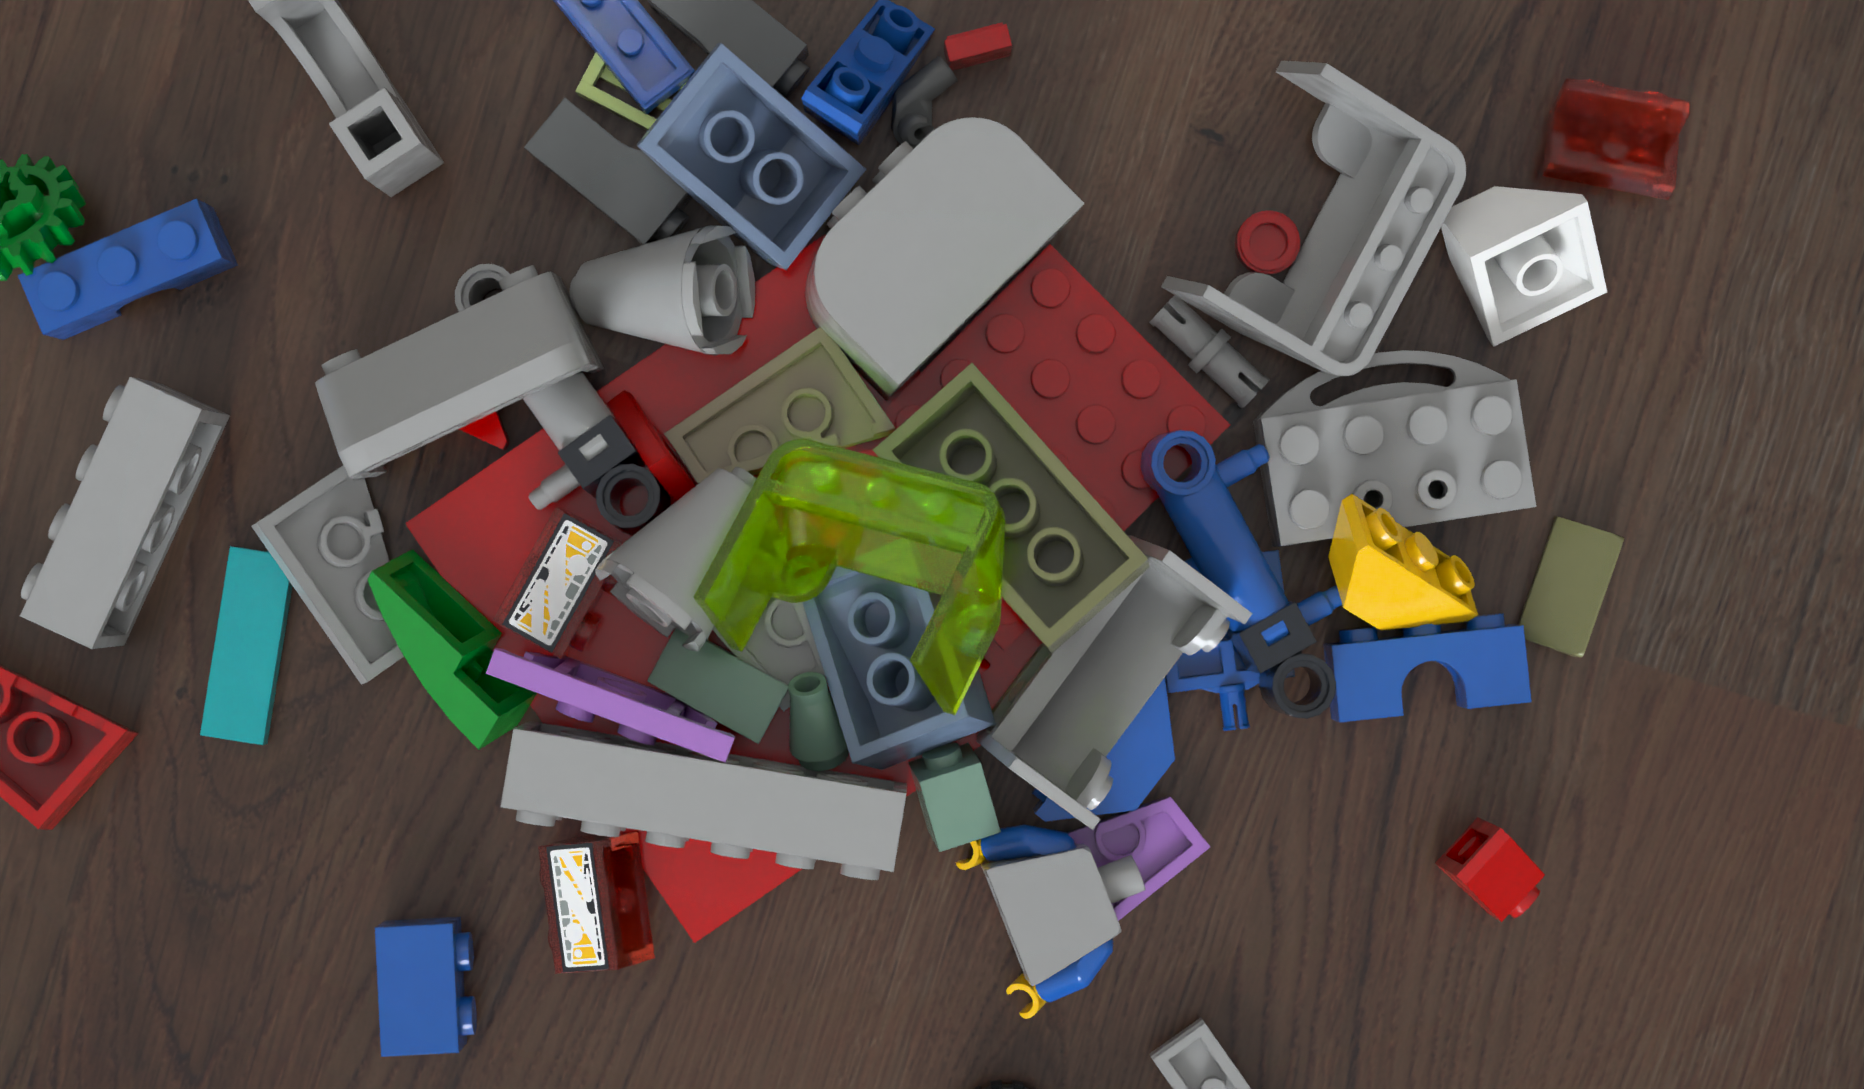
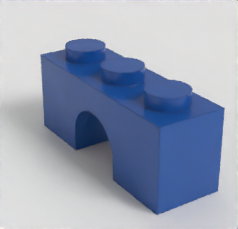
M194 199L58 257L53 263L47 262L33 269V273L28 276L24 272L17 276L42 334L65 340L121 316L120 308L136 299L170 288L182 290L238 266V263L214 207Z
M1504 613L1478 615L1466 622V629L1441 631V624H1424L1418 627L1402 628L1403 635L1378 638L1376 627L1339 630L1340 642L1323 644L1325 662L1332 669L1336 681L1335 696L1330 704L1331 719L1337 722L1404 716L1401 693L1403 682L1407 674L1414 667L1428 661H1436L1449 671L1454 681L1456 704L1459 707L1472 709L1532 702L1524 625H1505Z

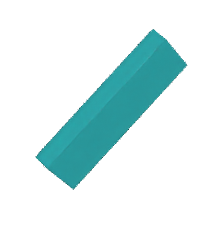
M230 546L200 731L201 736L258 745L268 744L293 587L268 551Z

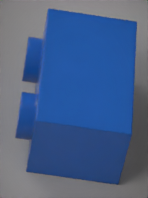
M461 917L382 922L375 927L381 1057L459 1053L467 1044V1035H475L477 1028L475 997L465 996L464 971H472L474 961L471 932L462 933Z

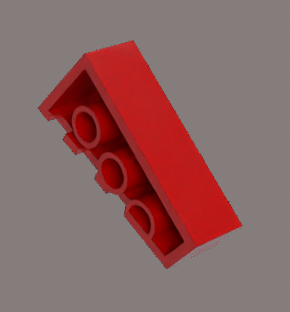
M0 665V797L37 829L53 830L139 733Z

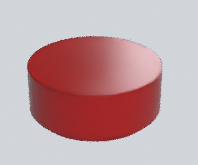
M1266 210L1251 215L1240 226L1235 237V252L1240 263L1250 272L1263 273L1269 276L1276 275L1287 269L1295 261L1300 250V235L1296 225L1289 217L1277 211Z

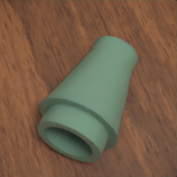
M806 672L795 676L788 684L790 695L789 750L799 760L801 766L808 770L825 771L835 768L846 760L849 751L826 678L817 672Z

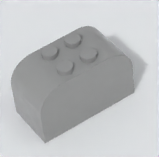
M976 117L956 119L933 130L914 149L907 141L903 142L878 167L880 172L872 180L876 186L868 193L860 185L856 187L833 210L832 214L834 216L827 223L831 230L823 239L807 275L805 288L807 309L817 329L821 327L839 345L854 369L886 401L1058 234L1085 204L1015 132L998 122Z

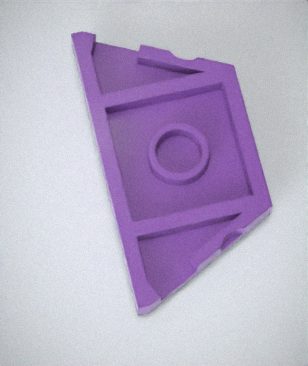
M495 648L486 671L488 675L558 700L556 710L569 717L585 722H593L595 715L620 723L617 732L639 743L655 745L656 739L660 738L726 763L735 736L731 733L715 729L717 722L670 694L570 657L547 656L532 652H525L524 657H521L505 649Z

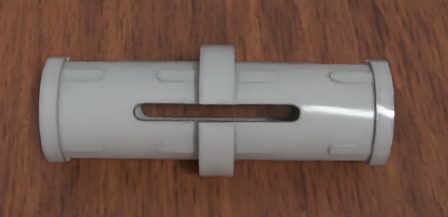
M1175 295L1149 322L1153 327L1156 326L1191 359L1188 366L1193 371L1198 373L1202 369L1238 403L1237 405L1241 409L1270 380L1267 376H1263L1227 342L1231 338L1230 335L1223 329L1216 332L1182 299Z

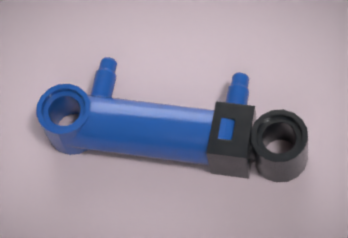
M1179 430L1157 435L1147 443L1141 455L1140 468L1144 480L1159 495L1200 573L1253 613L1246 624L1227 617L1226 619L1230 621V629L1227 633L1246 669L1260 673L1259 688L1262 698L1270 708L1291 717L1308 719L1320 715L1330 706L1335 696L1336 681L1334 674L1324 660L1301 651L1317 642L1309 626L1332 614L1334 609L1342 605L1338 588L1333 586L1324 592L1319 591L1297 604L1296 602L1288 601L1228 490L1229 486L1255 473L1258 467L1267 463L1270 459L1268 451L1264 445L1257 444L1248 450L1243 449L1215 465L1216 459L1211 445L1204 437L1197 433ZM1174 445L1185 448L1192 460V468L1189 475L1180 482L1171 479L1166 474L1163 466L1166 452ZM1302 667L1309 675L1310 689L1301 700L1291 702L1284 691V680L1290 671Z

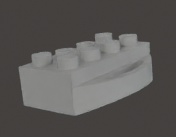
M1400 350L1374 353L1364 369L1394 364L1429 365L1449 369L1454 375L1453 383L1448 387L1408 382L1381 384L1346 394L1323 406H1316L1312 403L1310 399L1312 390L1340 376L1319 371L1297 383L1280 395L1253 421L1256 444L1264 445L1270 456L1269 461L1260 466L1272 547L1332 539L1341 501L1350 494H1354L1375 509H1385L1403 527L1536 507L1517 379L1510 380L1485 366L1452 355L1429 351Z

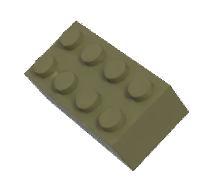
M973 363L968 365L873 449L881 462L1051 653L1056 651L1150 567L1149 560Z

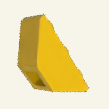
M1350 494L1341 501L1328 558L1344 609L1379 630L1418 627L1424 624L1438 625L1467 622L1478 616L1471 589L1475 586L1474 579L1469 568L1458 556H1448L1434 547L1422 533L1409 531L1397 523L1388 511L1383 508L1375 509L1354 494Z

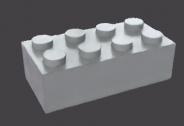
M129 377L125 387L118 385L112 392L104 409L103 420L109 423L99 445H90L79 462L76 479L81 481L77 493L71 505L65 503L61 506L51 523L48 538L53 540L54 543L44 564L37 563L31 569L23 584L21 598L27 601L20 617L90 649L124 646L230 415L160 383Z

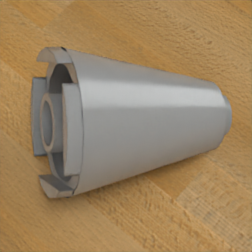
M708 225L583 263L571 281L570 301L580 318L588 325L709 355L732 354L743 345L747 336L737 335L742 318H753L755 308V277L751 257L746 246L734 245L729 235L736 232L731 227Z
M735 467L731 473L721 468L716 469L604 558L595 569L596 576L601 581L607 576L612 575L618 582L610 592L622 604L666 637L675 628L685 633L689 637L682 646L698 652L708 640L769 509L767 503L762 498L766 492L765 487L753 475L740 467Z

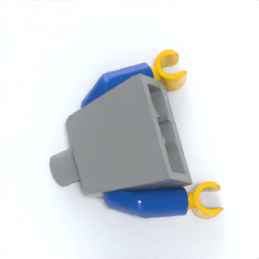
M1018 825L1000 828V833L970 842L973 848V856L955 862L959 869L967 870L988 860L993 861L981 867L1023 971L1007 988L1006 993L1009 995L1014 990H1024L1028 992L1033 1000L1019 1012L1021 1017L1025 1019L1031 1018L1046 1002L1056 1001L1089 986L1112 954L1113 938L1122 932L1112 904L1145 891L1144 882L1132 855L1097 868L1089 847L1084 843L1076 844L1073 838L1066 832L1030 825Z

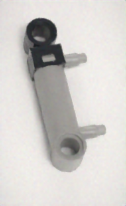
M479 264L468 269L459 279L455 289V304L458 311L460 312L481 302L489 291L501 289L499 281L510 275V273L503 267L494 264ZM582 371L523 398L558 448V454L565 463L564 466L541 481L539 487L529 493L528 498L537 510H542L550 503L559 501L581 485L586 492L596 498V504L601 515L621 532L633 536L671 506L670 495L653 474L646 468L641 467L645 462L620 423L615 419ZM633 486H645L648 491L646 507L634 516L622 515L620 500L623 493Z

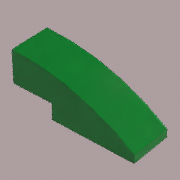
M413 549L372 570L367 580L389 630L424 688L450 721L478 750L518 726L537 693L486 674L494 652L493 648L502 633Z

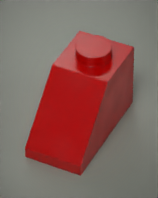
M1478 817L1435 862L1445 874L1489 915L1500 922L1509 914L1513 918L1519 917L1534 903L1540 894V890L1536 885L1545 876L1539 867L1502 828Z

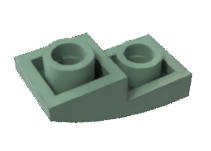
M675 628L647 681L706 716L759 744L788 691V684L739 659L733 653L709 640L704 643L698 652L689 650L682 646L689 636Z

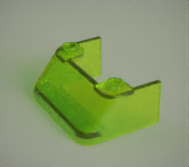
M794 439L780 445L767 459L699 585L694 599L731 649L743 652L771 597L790 603L808 601L825 589L837 566L940 594L942 597L910 661L943 712L956 715L1000 625L1005 514L995 494L983 484L809 439Z

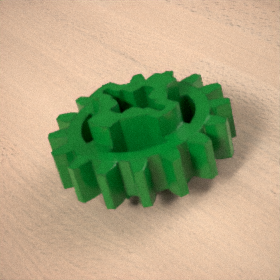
M22 154L13 167H8L3 159L0 160V281H7L13 268L20 267L26 276L32 274L34 262L40 258L46 262L53 263L57 260L53 249L58 244L68 246L72 245L75 241L68 229L84 225L85 219L79 209L86 205V200L64 165L56 167L48 156H44L34 165L28 154Z

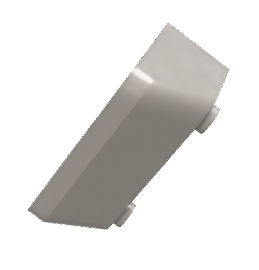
M1281 61L1276 73L1325 103L1314 124L1312 142L1318 157L1324 163L1340 172L1283 283L1267 274L1248 272L1235 278L1229 284L1224 294L1210 285L1170 276L1166 277L1161 287L1242 335L1323 372L1338 376H1350L1364 369L1375 353L1464 185L1466 162L1459 148L1329 64Z
M534 265L523 268L501 279L499 284L502 292L363 358L360 357L358 350L355 349L322 364L321 367L326 376L317 380L315 385L338 455L349 478L377 477L387 472L384 464L580 371L595 374L603 370L604 367L578 312L571 304L570 295L561 277L551 271L538 275Z
M1128 535V537L1148 558L1150 567L1056 651L1051 653L1041 643L992 709L996 725L979 731L977 735V742L1005 766L1092 830L1101 819L1090 810L1096 808L1103 801L1113 784V778L1108 775L1112 763L1106 756L1182 653L1193 655L1200 649L1205 652L1211 651L1219 644L1228 631L1230 621L1226 619L1227 617L1246 624L1253 614L1170 550L1132 535Z

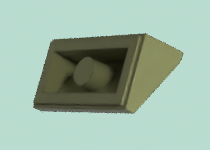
M1555 516L1518 625H1524L1525 640L1573 657H1583L1620 554L1624 537Z

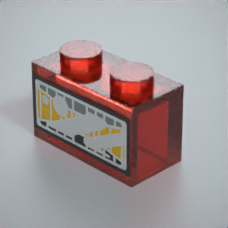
M556 507L493 621L560 659L568 657L572 648L583 652L601 621L600 618L592 613L604 591L614 596L610 591L618 582L612 575L600 581L596 576L595 569L604 558L624 542L570 511Z
M638 831L620 833L619 837L599 835L573 837L538 846L541 864L539 874L545 894L549 923L548 941L553 952L555 974L619 970L655 958Z

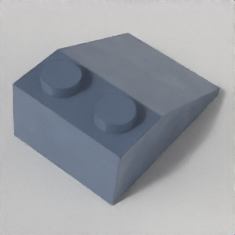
M718 43L636 144L721 225L731 227L736 232L733 235L766 263L787 270L866 171V168L722 43Z
M909 534L796 582L852 763L883 770L996 725L977 664L915 536Z

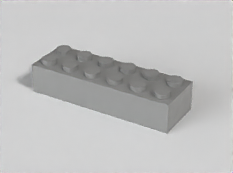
M528 721L513 728L500 807L517 810L515 820L527 824L555 826V820H562L563 817L581 820L580 831L599 836L619 837L620 831L630 828L647 831L645 841L655 845L684 848L685 842L689 841L690 838L712 842L710 852L721 856L748 859L750 852H753V849L777 853L775 863L800 869H814L817 859L841 863L840 874L867 880H879L880 870L894 872L907 795V783L831 770L812 771L800 765L729 754L725 763L679 745L655 742V745H647L624 736Z

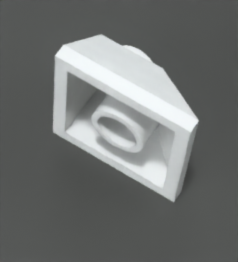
M1494 186L1453 206L1441 226L1449 259L1493 347L1607 293L1588 201L1582 194Z

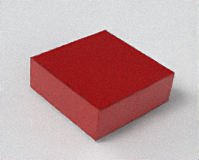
M1003 22L947 36L946 40H944L945 58L947 65L952 71L1008 57L1011 55L1012 50L1007 24L1003 25Z

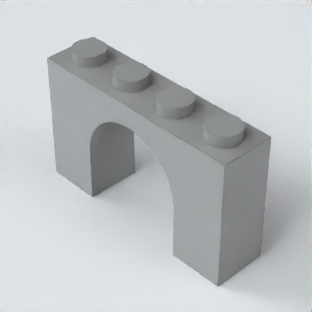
M248 0L255 12L265 19L282 37L322 94L336 117L329 125L365 180L388 196L393 197L444 163L338 0Z

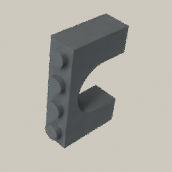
M648 0L655 12L700 47L707 55L710 54L718 43H722L772 88L786 98L793 93L810 70V67L803 63L809 56L807 44L752 0ZM566 98L561 101L524 147L534 158L642 245L677 235L689 219V216L683 210L692 200V197L643 151L621 143Z

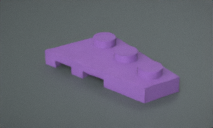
M1169 795L1143 804L1134 811L1122 812L1100 820L1093 830L1088 826H1084L1067 833L1076 844L1084 843L1089 847L1097 868L1128 855H1132L1144 882L1145 891L1112 904L1118 921L1210 848V845Z

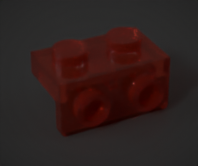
M1566 79L1549 112L1543 176L1668 200L1676 187L1679 134L1690 115V102L1671 98L1659 92H1639L1608 86L1596 80Z

